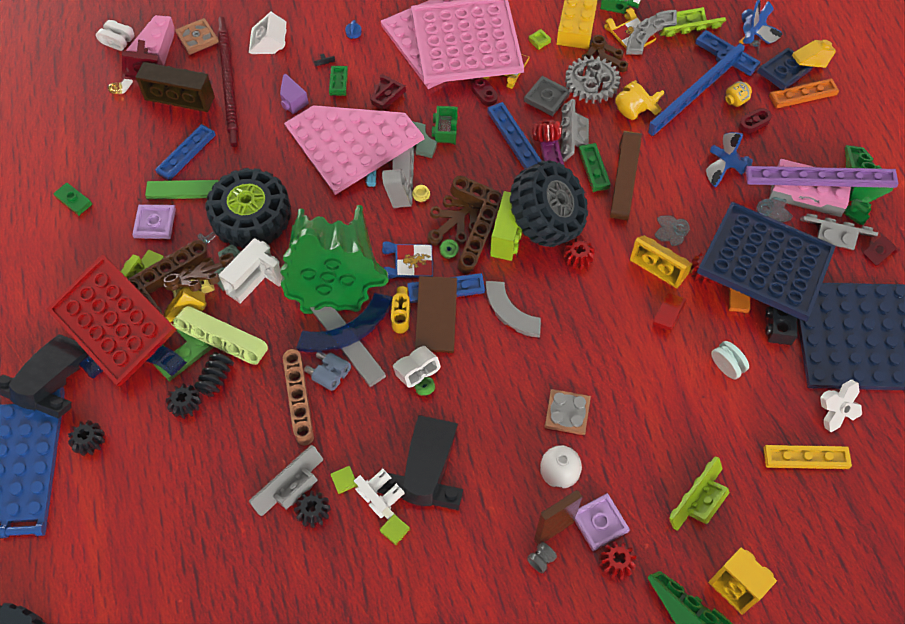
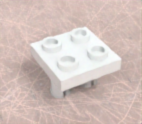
M383 468L369 481H365L359 475L354 480L358 485L355 490L367 503L371 501L369 506L380 518L385 516L389 520L394 514L391 510V505L405 494L404 491L395 484L386 494L378 496L377 490L391 479Z

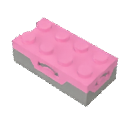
M780 159L777 167L813 166ZM772 185L769 199L841 217L848 206L851 187Z

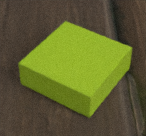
M540 29L530 35L528 41L539 50L551 43V38Z
M350 466L330 474L338 494L358 486L354 482L355 477Z
M393 514L380 529V532L393 544L397 545L410 530V527Z

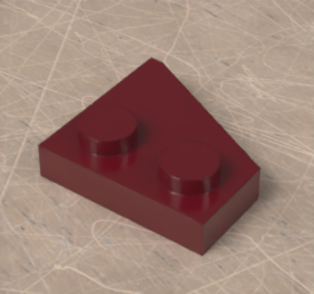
M381 74L380 83L376 85L375 92L370 99L372 105L384 111L406 92V86Z

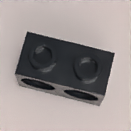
M767 306L765 317L768 318V323L766 324L765 334L768 335V342L792 345L797 338V318L772 306Z

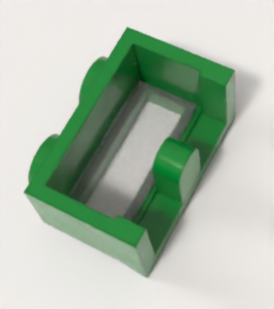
M437 106V113H433V123H436V125L432 126V137H435V141L456 145L458 107Z

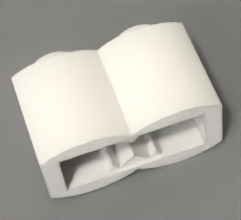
M426 346L417 348L409 356L399 359L393 365L396 376L408 388L419 384L424 377L433 375L441 367L438 357Z

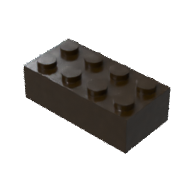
M143 62L136 75V80L143 97L147 101L208 112L215 98L209 76L202 72Z

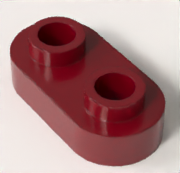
M476 78L472 81V91L482 104L486 106L496 104L498 94L486 79Z
M759 108L743 116L739 127L746 133H752L768 125L772 114L767 109Z

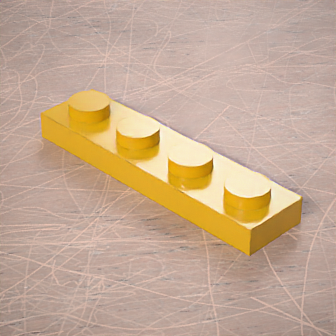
M765 445L764 447L766 468L850 469L852 467L849 447Z

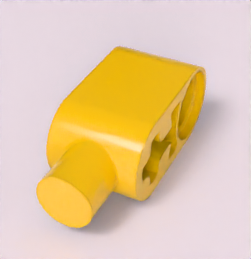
M404 286L397 287V293L392 299V329L398 334L407 332L410 322V299L408 288Z

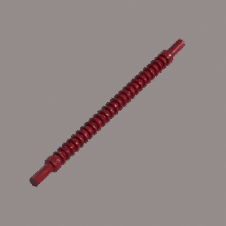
M219 17L218 38L227 131L230 133L231 146L236 147L238 145L236 134L238 126L229 37L225 18Z

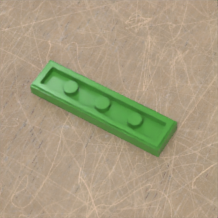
M219 180L147 181L145 196L146 199L207 198L209 191H212V186L219 182Z

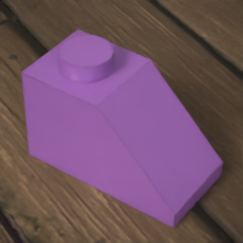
M284 74L280 90L281 105L285 110H289L294 114L309 104L307 92L287 74Z

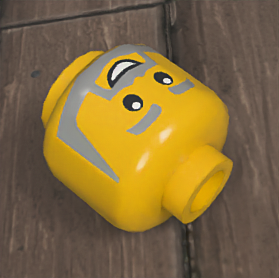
M738 81L726 89L725 100L729 105L732 104L735 107H739L751 98L752 89L748 83Z

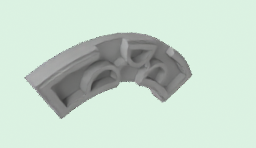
M677 10L662 11L640 22L629 37L626 54L643 55L644 45L654 33L666 27L676 26Z
M486 281L487 299L499 320L515 329L518 333L540 338L541 318L527 315L517 309L506 294L505 282Z

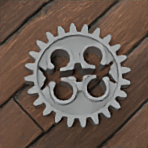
M584 56L583 61L578 58L577 62H572V66L569 65L568 70H566L565 82L566 88H569V93L574 92L573 97L579 96V101L584 98L585 103L591 100L594 104L595 100L601 103L602 99L607 101L608 97L613 98V94H616L617 89H619L621 77L619 76V71H616V66L611 67L612 62L606 63V59L600 61L599 56L597 59H594L593 56L590 59ZM587 66L588 69L585 71V76H582L583 70ZM603 82L602 90H601L600 93H598V89L600 88V83Z

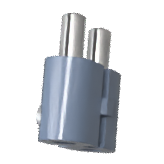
M318 351L316 357L322 360V366L318 365L314 369L307 365L304 371L312 375L311 379L314 382L333 391L341 383L340 379H344L350 371L351 363L333 353L326 355Z

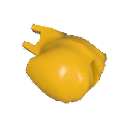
M635 80L624 86L623 91L616 96L615 103L620 113L631 120H635L638 114L646 110H650L654 115H657L662 111L658 101L663 96L664 91L662 90L656 92L653 96H649L644 88Z

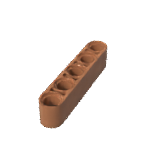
M290 349L284 353L283 363L292 427L297 442L304 446L312 443L314 439L312 418L302 358L297 350ZM291 360H297L294 363H289ZM294 377H300L298 380L292 381ZM296 395H302L299 399L294 398ZM301 412L305 413L302 417H296ZM302 431H308L304 436L299 435Z

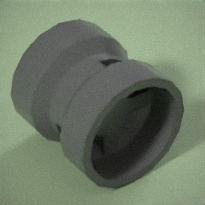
M541 542L537 546L536 553H531L527 560L534 569L543 573L547 569V564L557 558V554L549 545Z

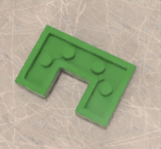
M177 329V333L186 343L173 353H170L162 345L149 360L170 382L214 348V346Z

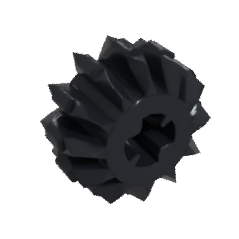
M183 383L181 388L175 386L174 392L168 391L170 397L166 398L167 409L169 412H173L175 417L181 415L185 419L187 414L193 416V410L199 411L198 405L201 404L202 400L199 391L195 390L194 386L190 385L187 387Z
M88 420L86 424L80 421L79 427L72 426L74 432L68 433L70 438L68 444L75 453L85 456L87 453L93 455L95 449L101 450L99 444L105 443L103 438L105 432L98 423Z
M310 491V496L308 497L303 493V500H297L296 504L298 507L294 508V512L298 514L296 516L297 521H302L305 527L310 523L311 527L315 528L316 522L319 525H323L322 518L328 519L329 514L327 512L331 510L330 505H327L329 502L328 498H323L321 492L315 496L314 491ZM314 507L316 510L311 512L310 508Z

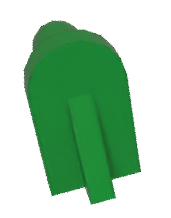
M854 199L851 205L847 206L844 213L859 225H864L870 218L868 213L871 211V204Z

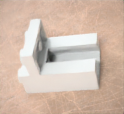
M255 238L219 274L226 294L240 304L264 278H267L279 287L283 278L280 273V263L277 258L271 255L269 245Z

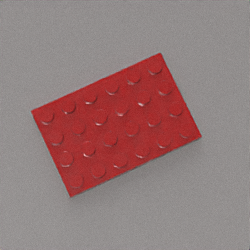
M104 254L90 265L47 308L50 314L119 387L177 330Z

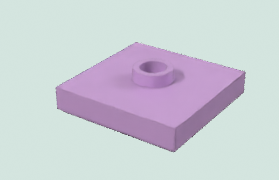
M138 205L133 237L171 239L176 211L175 205Z
M608 493L580 507L574 520L592 551L630 531V528Z

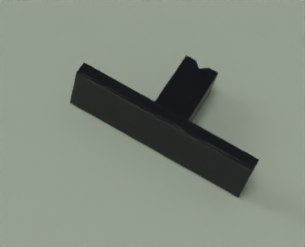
M320 54L321 59L314 61V65L316 67L334 62L335 56L326 58L324 54Z

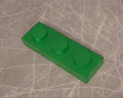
M597 144L579 146V153L592 191L610 189L611 184Z

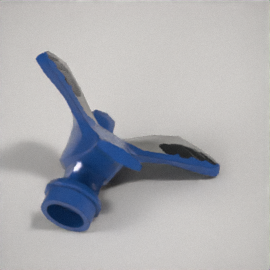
M757 0L754 10L747 9L742 13L745 37L739 40V43H752L754 35H758L763 41L770 44L783 35L780 30L766 23L767 17L774 10L770 2L767 1L762 11H760L761 3L760 0Z
M729 132L724 134V149L716 145L711 146L710 152L719 157V160L712 163L706 169L707 177L714 187L718 186L727 169L735 168L743 175L746 172V167L752 166L753 159L749 158V156L740 157L737 153L743 137L742 133Z

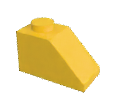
M814 40L793 52L792 56L799 65L826 68L836 50L828 40Z
M182 287L165 309L164 316L170 322H173L186 306L202 312L206 306L205 293L199 290L192 292L189 287Z

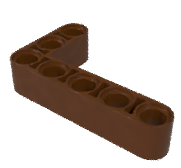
M623 131L618 149V154L620 155L610 218L629 220L642 133Z
M457 176L454 178L450 188L452 196L481 209L457 265L461 273L469 274L473 271L501 204L502 194L465 176ZM477 230L483 231L484 234L478 233ZM470 245H475L477 249H472ZM463 261H469L471 265H466Z
M195 240L130 277L129 280L162 313L149 294L164 286V278L168 275L179 274L189 264H194L195 267L201 264L202 260L208 257L207 246L203 241ZM197 250L202 251L201 253H195ZM183 259H184V260H187L186 262H183V263L179 262L180 260H183ZM164 269H170L168 272H163ZM149 278L154 279V280L151 281V282H147V281H146V280L149 279Z

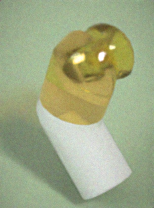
M124 79L121 83H111L107 89L113 94H123L131 86L133 80Z

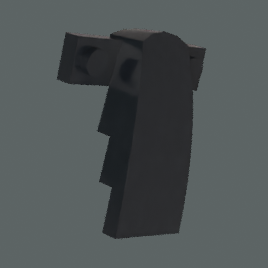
M58 334L38 350L24 364L14 378L6 375L0 376V395L9 398L19 407L38 410L59 419L71 409V401L52 393L66 385V378L79 370L80 362L89 355L75 340Z
M418 415L410 444L405 476L388 473L391 479L377 490L378 493L386 494L397 484L405 493L400 498L411 504L419 506L436 505L459 511L464 489L441 484L452 451L458 423Z

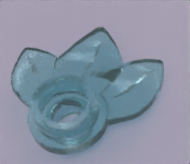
M779 197L763 199L757 205L758 213L779 222H787L793 217L784 208L786 199Z
M660 216L657 218V221L662 227L655 233V237L661 241L669 240L672 246L680 245L684 241V236L690 231L689 223L684 219L677 220L673 216Z

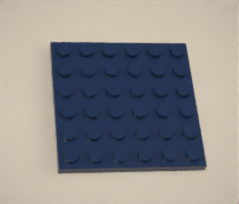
M731 202L696 273L807 322L836 246Z
M822 282L808 321L797 318L807 388L841 389L844 383L854 380L859 383V389L905 390V284Z

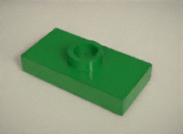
M331 66L329 95L346 96L348 66Z
M65 183L53 193L59 201L78 216L92 205L88 198L68 183Z

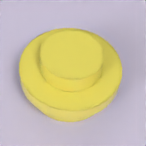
M418 185L414 188L412 196L418 202H425L430 197V190L425 185Z

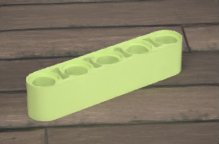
M190 306L184 307L173 320L174 326L181 332L253 365L258 364L268 350V346L263 340Z

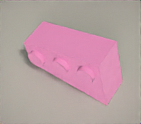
M155 15L126 51L137 52L138 40H144L145 48H148V54L158 55V65L164 66L175 34L172 18Z

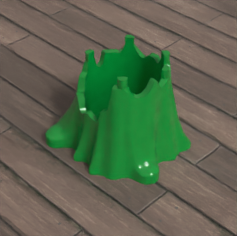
M357 205L354 219L349 225L339 220L329 224L324 217L320 216L310 220L307 215H304V209H298L295 224L292 225L289 248L283 255L285 263L280 270V273L283 275L281 287L284 296L298 301L301 312L305 314H313L310 307H315L314 310L332 307L336 311H360L362 303L369 299L367 290L372 287H381L388 283V272L376 262L372 252L363 206Z

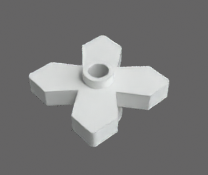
M850 380L842 385L839 393L834 390H828L820 397L821 406L829 410L823 419L825 429L833 432L841 427L845 416L854 420L862 415L861 405L854 402L860 392L859 383Z

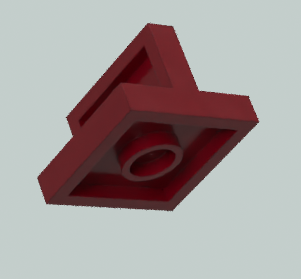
M138 40L137 52L122 50V79L136 80V75L143 62L158 65V55L148 54V48H145L144 40Z

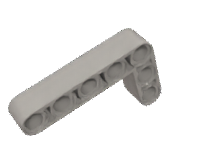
M415 146L393 159V169L385 170L382 173L383 184L393 208L412 206Z

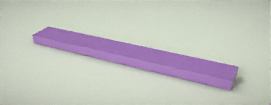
M746 167L747 184L897 188L899 184L896 169Z

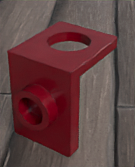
M882 235L864 251V254L875 265H879L894 250L898 252L899 249L887 237Z

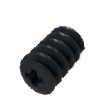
M217 352L209 356V361L205 364L206 368H203L202 375H199L198 382L194 385L196 390L210 397L214 396L213 392H220L216 385L223 386L224 383L220 378L226 379L227 376L223 372H230L231 370L227 365H234L231 359Z

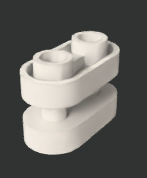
M107 20L103 25L104 29H100L96 33V38L102 44L120 51L124 50L127 42H130L135 36L130 26L117 23L114 20Z

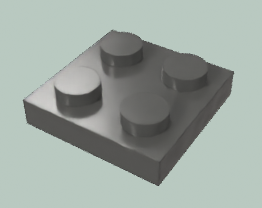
M541 76L525 95L524 102L553 116L569 97L570 93L568 88Z

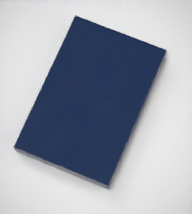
M786 48L760 66L757 72L784 91L810 72L813 66L799 65L792 56L794 51Z

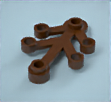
M595 35L590 41L591 48L582 55L581 60H584V56L590 59L597 51L600 61L606 59V63L612 62V64L618 66V71H627L628 63L620 60L623 58V50L608 45L604 36ZM605 51L612 53L613 56L606 54Z
M447 195L443 199V205L446 208L452 206L463 208L460 211L441 210L438 206L431 208L430 216L432 218H451L438 230L434 229L429 232L427 241L433 246L439 245L443 235L455 224H457L455 241L458 244L465 243L467 235L464 233V217L470 213L468 230L471 232V225L475 224L477 212L481 210L467 202ZM436 210L439 214H434L433 211ZM436 234L438 238H434L432 235ZM458 236H463L464 240H460Z
M227 253L219 258L220 262L214 264L211 257L203 259L202 263L196 268L194 264H189L179 274H171L165 277L164 287L171 291L177 290L180 287H189L192 292H195L202 288L199 280H208L211 285L216 284L220 281L218 273L210 274V272L223 267L226 268L235 257L233 253Z

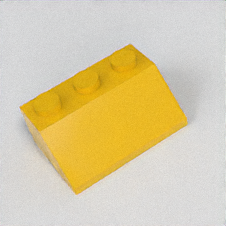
M645 235L635 240L630 261L678 289L689 274L692 263Z

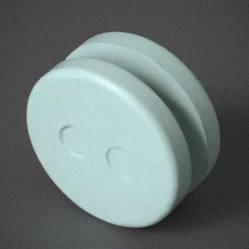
M724 341L717 349L711 352L717 367L732 379L739 378L742 373L749 369L747 358L731 342Z

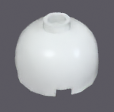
M564 445L550 448L543 455L540 464V471L544 481L552 487L568 488L578 481L582 470L581 459L578 453Z

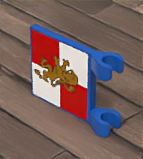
M383 242L382 252L384 254L395 252V269L384 267L388 272V279L395 277H433L432 245Z

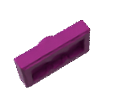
M558 140L540 143L544 161L550 160L564 165Z

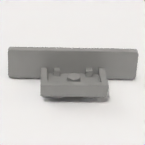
M571 99L562 107L561 155L564 162L574 154L575 146L579 147L589 144V119L575 113L574 99Z
M807 214L800 218V221L820 225L817 238L840 248L854 250L858 234L870 237L878 236V232L873 231L874 228L867 226L856 228L853 223L843 222V224H838L835 219L831 218L820 220L817 219V215Z
M310 445L252 497L249 503L256 512L263 516L277 502L285 509L295 504L297 499L303 493L310 490L313 484L318 481L311 471L323 461L320 453L313 445Z

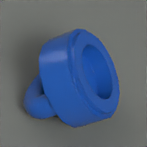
M355 20L345 27L348 38L356 39L362 34L361 26Z

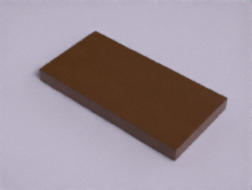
M419 276L415 350L426 346L431 352L454 353L457 278Z
M574 491L541 512L534 538L537 545L547 541L574 523L583 498L579 491Z

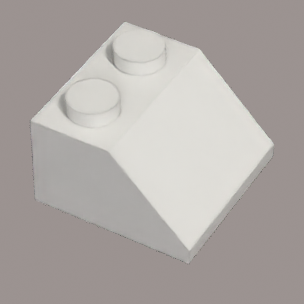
M269 12L251 30L249 53L275 54L278 50H282L286 43L287 21L273 12Z

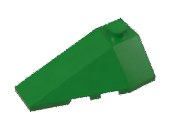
M846 145V168L882 169L880 165L873 163L874 158L864 147ZM851 187L849 201L858 199L861 202L869 203L891 192L893 188Z
M659 571L648 576V580L676 624H733L715 608L711 611L701 604L702 599L686 594L683 586L663 572Z

